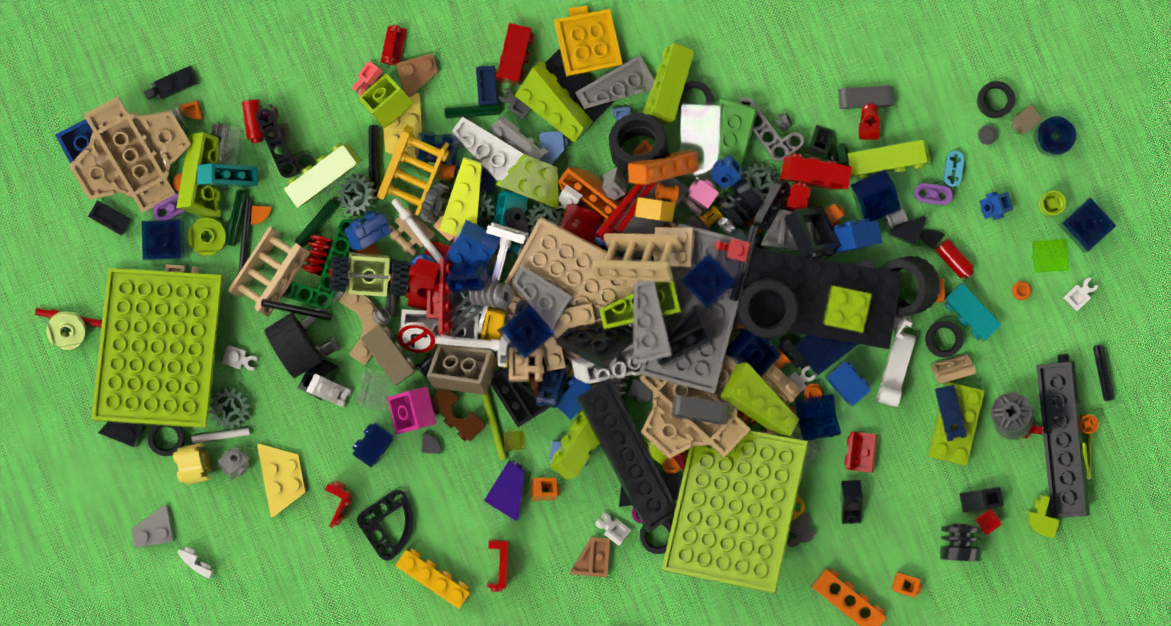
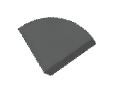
M423 433L422 453L441 454L438 441L433 436Z

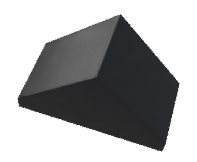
M816 124L806 152L824 159L828 154L834 130Z
M925 216L920 217L887 233L890 237L916 245L926 218Z

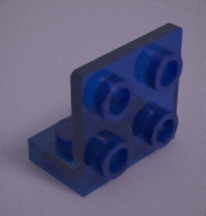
M833 394L795 400L796 414L799 419L798 424L804 441L841 435Z

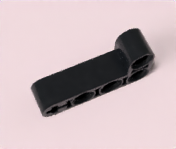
M267 105L260 106L256 112V120L281 176L291 178L301 174L302 170L309 165L313 167L314 157L312 153L304 150L292 155L272 108ZM263 111L268 114L269 124L267 125L265 118L261 117ZM275 129L278 134L275 137H270L267 131ZM282 146L285 148V152L277 154L274 151L275 148ZM306 156L311 161L309 164L304 165L300 162V159ZM290 164L293 169L290 172H285L282 166Z

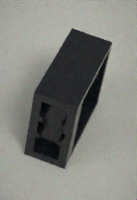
M823 206L795 209L784 218L803 259L811 257L812 260H815L821 256L828 258L836 254V250L841 247V243ZM813 222L822 241L821 245L815 244L806 223Z

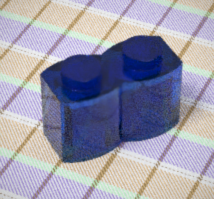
M486 262L457 263L452 266L445 281L452 292L480 291L486 287L492 273Z

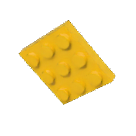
M610 9L554 20L566 77L623 65Z

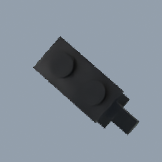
M188 66L156 80L151 84L152 88L143 92L148 100L156 96L158 100L166 99L198 85L191 66Z

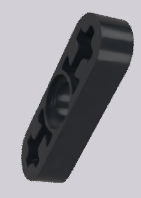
M776 180L754 218V225L758 226V229L766 231L772 225L789 194L790 185L788 182Z

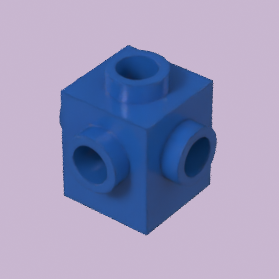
M730 155L713 164L711 178L722 189L733 186L742 178V167Z
M997 191L986 194V199L979 201L985 219L992 217L993 220L1004 217L1003 213L1014 210L1008 192L997 194Z

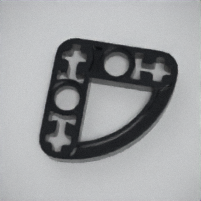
M402 490L392 491L361 512L357 517L359 527L382 560L389 561L397 556L407 544L412 532V507L408 497ZM395 493L397 495L401 494L403 496L401 498L402 502L400 504L399 502L393 503L394 509L391 510L389 503L385 499L389 498L390 502L395 498ZM379 504L387 506V512L384 515H380L376 511ZM402 506L405 515V525L399 542L394 546L378 522ZM373 509L378 519L375 520L373 517L369 520V525L366 523L362 524V515L366 517L371 515L372 513L369 510ZM378 530L381 532L382 538L380 541L372 540L371 534L373 531ZM385 539L388 542L384 544L385 547L392 549L390 557L388 555L383 556L384 549L382 546L379 549L376 546Z

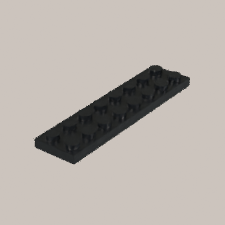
M1075 361L1036 365L1042 426L1044 427L1043 436L1052 518L1089 516L1090 509L1085 460L1082 451L1083 440Z
M610 378L601 381L576 397L580 408L646 532H651L674 517L676 503Z

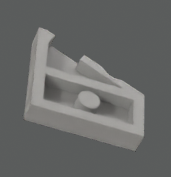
M168 505L162 506L132 529L135 548L174 541Z

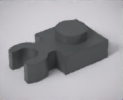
M505 88L504 90L509 93V97L504 99L499 96V100L503 103H509L510 105L507 109L523 120L531 108L517 97H514L509 88Z

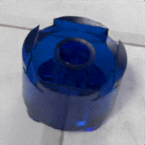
M1060 116L1050 117L1041 122L1034 133V142L1038 151L1050 157L1066 153L1076 141L1074 126ZM1051 135H1058L1059 138L1055 140Z

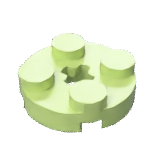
M63 311L51 317L46 334L53 345L55 344L63 350H71L78 347L83 341L86 334V326L78 313ZM64 327H68L71 329L69 335H66V332H62L61 330Z

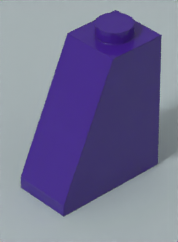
M513 460L512 463L507 462L484 502L517 521L520 513L525 471L522 470L523 465Z

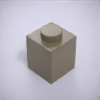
M1030 105L1010 121L1012 122V129L1017 134L1024 135L1043 119L1034 107Z

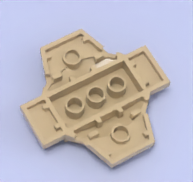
M116 96L84 114L85 119L93 130L90 144L77 156L69 167L89 199L110 196L119 192L125 194V196L133 197L143 213L176 194L167 179L170 164L177 160L191 145V142L172 110L140 115L128 112L119 96Z
M725 354L715 393L642 375L639 380L653 392V408L641 434L668 459L694 446H711L725 458L751 430L737 417V408L720 398L737 364ZM674 396H686L729 404L727 424L720 425L671 416Z

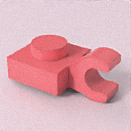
M368 61L357 75L360 79L353 85L352 89L356 92L359 91L358 94L362 95L368 90V85L372 86L378 80L383 71Z

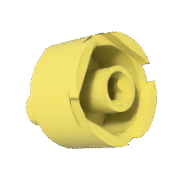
M202 442L180 447L177 449V452H173L174 462L178 465L179 469L177 471L179 482L191 485L211 479V476H208V473L212 472L211 461L208 451H203L202 449L205 446Z

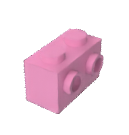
M700 179L698 183L694 181L687 191L689 193L688 198L706 211L719 192L713 188L715 185L707 179L704 181Z

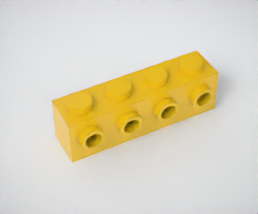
M413 548L411 550L406 549L395 566L460 609L471 592L468 590L469 586L462 581L456 582L453 580V575L449 572L438 570L434 562L429 559L425 561L420 557L421 554Z

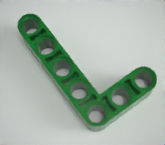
M351 219L342 220L338 226L318 288L315 289L292 281L290 283L292 291L288 294L284 293V297L320 309H329L332 306L336 291H330V288L325 286V280L330 277L332 256L349 257L351 247L348 241L349 238H347L346 233L343 231V226L346 223H350ZM340 241H345L347 244L346 250L338 251L337 244ZM305 289L310 291V297L307 300H303L300 296L301 292ZM323 295L328 297V303L325 306L319 304V298Z

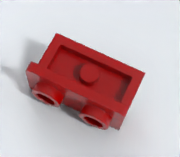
M850 432V435L847 437L848 454H846L844 460L846 470L874 473L878 442L877 434Z

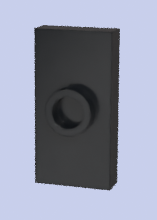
M98 200L88 215L89 218L121 236L132 220Z

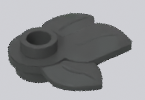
M804 512L791 522L789 535L794 534L796 539L791 540L788 535L787 546L795 547L800 542H809L814 538L816 531L808 528L809 516L807 512Z

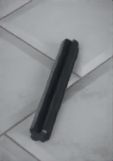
M369 125V181L375 183L372 188L377 189L374 193L376 197L379 191V126Z

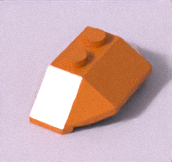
M568 167L558 180L561 192L568 185L583 195L577 206L601 215L598 227L603 225L623 200L622 197L616 200L607 197L602 188L603 181L587 170Z

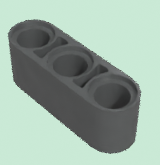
M893 86L838 89L839 109L862 108L869 103L875 104L877 107L895 105Z
M674 396L671 416L726 425L730 405L718 401Z

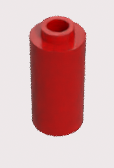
M260 99L243 101L241 104L247 141H251V144L262 143L264 136L256 120V112L261 106Z
M949 238L935 249L936 254L960 279L963 277L967 279L974 273V265Z

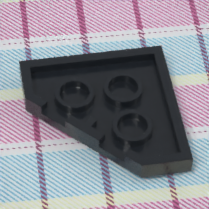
M603 325L588 326V329L577 330L576 327L568 328L557 338V345L604 369L633 343L634 329L627 325L604 329Z

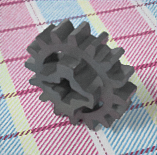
M439 182L425 194V199L420 209L422 220L434 224L435 221H438L439 217L445 214L452 191L449 186Z

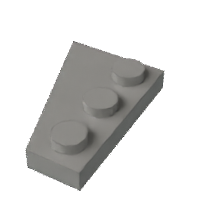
M504 116L499 118L490 127L498 139L525 155L540 160L548 152L544 148L540 149L537 147L531 137L527 139L523 136L521 130Z
M521 266L512 281L514 287L552 330L572 296Z

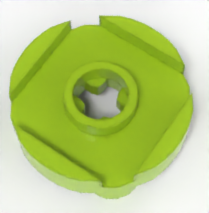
M209 217L200 218L195 221L188 230L187 235L191 248L203 256H212L222 251L227 237L223 225ZM207 231L212 235L209 242L202 239V235H205Z

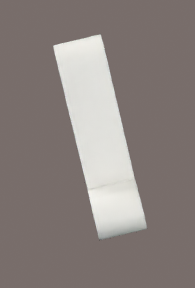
M903 332V340L896 337V335L894 337L876 398V402L891 407H897L902 394L901 387L916 339L915 335Z

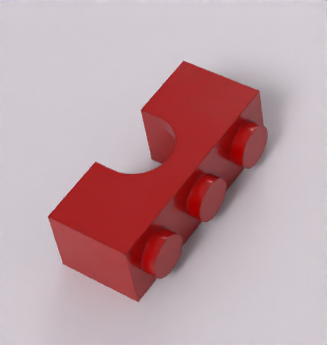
M417 258L416 264L411 265L408 289L405 298H408L407 306L427 311V289H434L440 264Z

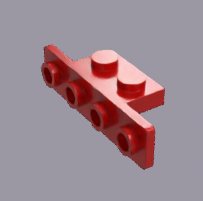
M440 258L439 279L436 280L433 290L427 289V318L439 319V335L450 337L453 328L451 322V312L453 310L451 293L453 292L452 274L454 268L451 260Z

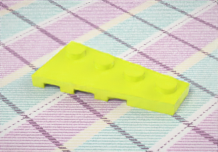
M466 157L463 158L439 228L440 231L456 236L465 220L478 225L482 163Z

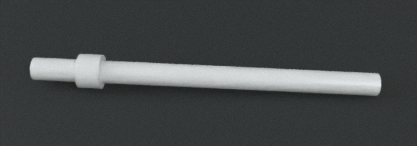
M398 198L394 199L391 203L400 213L399 217L403 222L406 221L432 257L440 264V258L443 257L412 218V213L409 209H405ZM453 271L452 283L461 293L466 287Z

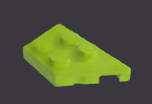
M523 154L517 160V163L507 171L509 174L496 184L557 209L559 207L557 167Z

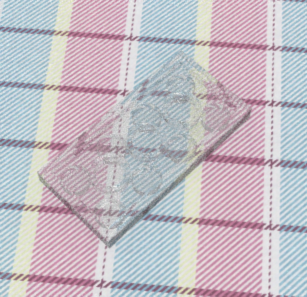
M682 103L681 150L698 152L699 171L680 175V180L699 181L701 179L704 181L707 179L713 182L711 178L712 166L719 160L721 105Z

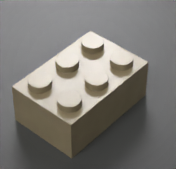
M378 325L360 339L394 385L398 386L416 372L414 370L416 365L410 357L405 358L402 354L405 350L399 342H393L391 339L393 334L388 327Z
M438 344L427 377L435 388L487 395L498 361L492 350Z

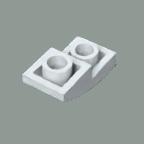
M189 547L179 549L178 554L188 566L207 578L212 577L214 570L210 569L211 565L202 561L199 564L197 563L199 555L195 554L196 550Z

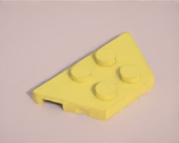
M420 93L409 97L413 104L406 112L397 117L391 125L384 129L386 153L393 155L401 133L407 125L414 128L412 132L414 138L423 141ZM407 145L405 151L408 152V155L424 161V150L413 145Z
M257 444L270 515L274 517L306 493L299 454Z

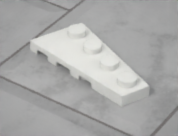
M464 117L460 119L451 131L453 136L478 162L482 163V166L497 181L503 180L509 174L507 171L523 155L522 152Z

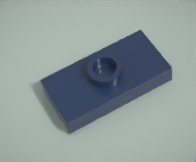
M495 66L476 67L479 105L498 104Z

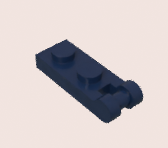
M565 360L566 368L546 370L537 396V406L549 405L551 408H557L559 396L570 367L569 360Z
M954 384L934 389L947 442L953 441V438L957 437L966 438L967 434ZM957 424L958 429L951 431L950 425Z

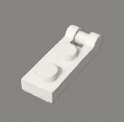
M314 374L307 388V392L343 408L346 404L347 396H350L352 390L317 374Z

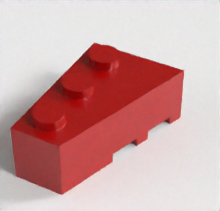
M509 23L499 61V69L496 72V80L498 82L519 86L520 82H524L526 71L523 70L524 63L528 64L530 52H527L528 45H532L534 40V34L531 33L532 28Z
M792 153L791 156L784 157L780 179L795 183L803 182L809 186L829 190L849 189L852 167L840 165L833 161L823 162L819 158L814 157L805 159L803 155Z

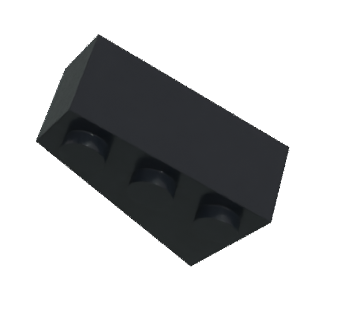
M696 305L667 333L672 355L659 358L658 361L661 367L664 368L715 342Z
M503 368L493 375L491 386L517 427L522 426L550 408L549 405L537 406L534 392L524 383L510 382L507 369Z
M107 422L98 433L131 447H137L146 424Z

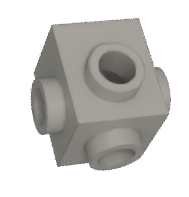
M237 447L232 450L229 449L218 460L219 468L232 481L237 476H242L248 471L249 457L243 450L239 451Z

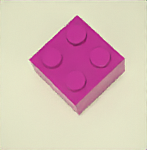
M427 387L386 397L396 435L437 424Z

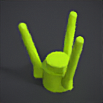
M1092 433L1088 434L1087 449L1086 443L1082 444L1086 480L1092 478Z

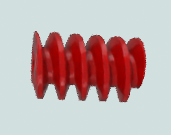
M311 235L310 238L314 242L308 243V246L312 250H307L310 252L309 257L305 260L307 264H303L301 268L306 272L322 276L318 271H324V267L321 264H326L327 261L323 257L329 256L326 249H331L332 246L328 242H333L334 240L320 235Z

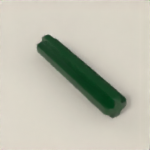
M500 104L450 107L444 109V114L447 119L500 115L501 106Z
M237 190L225 242L229 246H235L247 196V192Z
M330 199L295 239V243L304 247L311 239L310 236L315 235L338 208V205Z

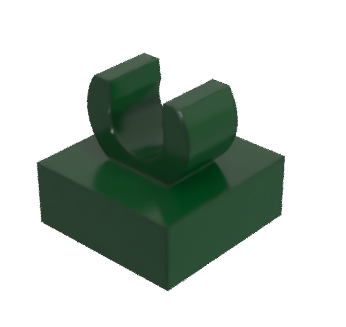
M845 143L836 145L837 151L829 153L831 161L839 159L840 164L849 163Z

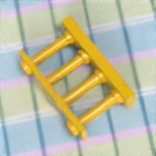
M407 125L401 133L377 197L384 200L387 194H393L418 206L415 215L419 216L425 194L432 188L442 161L445 162L450 153V151H447L449 143H445L440 150L414 138V135H412L414 128ZM407 145H413L437 156L435 165L433 166L408 155V152L405 151ZM405 161L431 173L428 183L401 171V168H399L400 162L403 163ZM394 178H400L424 189L422 198L420 199L396 188L392 184Z

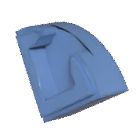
M631 107L612 108L613 116L618 121L623 116L631 114Z

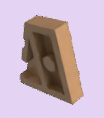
M433 53L396 63L403 91L408 97H411L438 72Z
M591 537L571 569L570 574L607 577L610 539Z

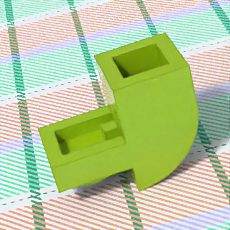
M1039 495V498H1036L1033 504L1035 512L1027 511L1026 513L1027 523L1035 533L1054 539L1060 520L1045 516L1050 497Z

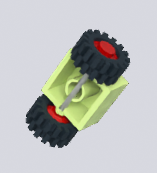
M349 252V264L348 257L332 256L329 280L330 291L346 292L347 290L348 294L387 297L389 281V295L405 296L408 286V261L392 260L389 273L390 258L388 255Z

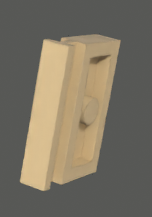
M968 354L931 364L932 371L939 384L976 374L975 366H973Z

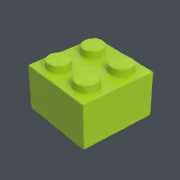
M387 73L358 97L359 101L384 129L391 125L397 117L406 112L413 104L405 92Z
M831 285L823 324L863 333L871 294Z

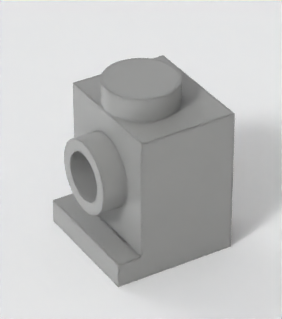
M618 167L603 174L604 182L602 188L607 197L616 200L626 194L629 179Z

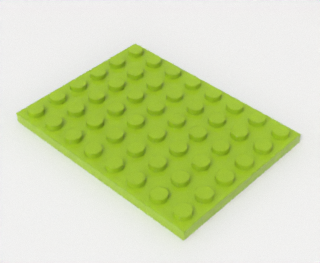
M108 268L91 413L92 421L207 428L223 281L222 275Z
M749 431L725 458L711 446H694L690 448L662 571L776 594L809 444L808 441Z

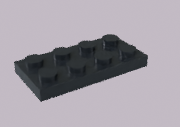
M560 49L546 61V69L556 76V81L563 89L570 93V98L575 103L577 102L593 121L591 125L614 103L612 101L584 109L575 92L593 81L585 73L566 77Z

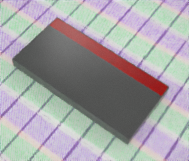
M674 177L644 184L613 230L619 234H655V227H663L666 221L635 217L637 197L656 200L655 191L658 183L670 187L676 185L679 187V196L675 203L676 208L689 188ZM661 199V200H659V201L671 202V200H667V199Z

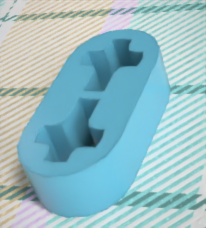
M952 151L946 157L943 181L948 187L959 185L962 179L964 156L959 151ZM957 155L960 162H957L955 168H953V161L950 158ZM952 170L955 171L954 177L957 178V181H954L953 184L947 179L948 176H951Z

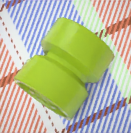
M1056 190L1041 195L1037 202L1039 212L1046 217H1054L1062 213L1066 207L1064 195Z

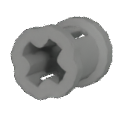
M903 207L899 208L896 212L884 214L890 230L896 225L908 223Z

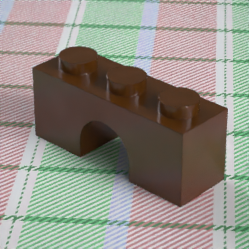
M440 389L431 399L434 413L436 415L440 413L445 418L443 422L450 428L454 426L459 431L457 435L463 441L468 439L471 442L486 424L474 412H471L464 419L457 418L453 414L452 408L459 398L448 389Z

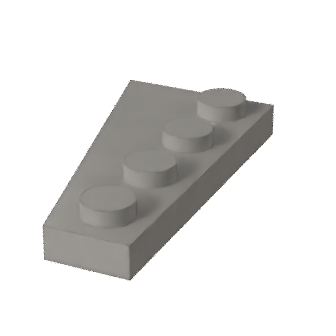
M638 55L575 93L584 109L648 92L652 88L654 78L641 56Z
M654 281L634 283L633 364L672 355Z

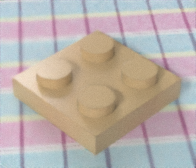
M655 227V234L679 235L682 251L671 252L668 261L670 267H693L694 228ZM654 251V262H660L663 251Z

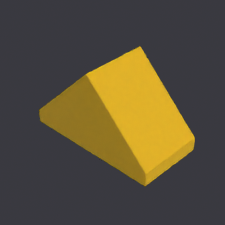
M637 197L635 217L673 222L675 203Z

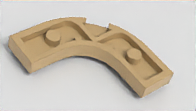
M346 290L339 302L360 317L363 324V332L360 337L362 338L378 326L373 317V312L377 307L366 296L348 294ZM361 339L358 340L349 354L363 365H366L372 356Z
M592 303L564 309L553 329L551 330L548 325L545 328L542 343L543 350H545L544 360L547 371L566 368L563 348L557 345V338L568 328L595 323L596 318Z

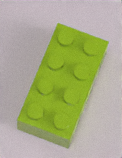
M945 382L943 387L953 384L955 386L967 437L953 438V441L947 442L938 407L927 457L967 466L984 391ZM957 424L950 425L951 431L958 429Z

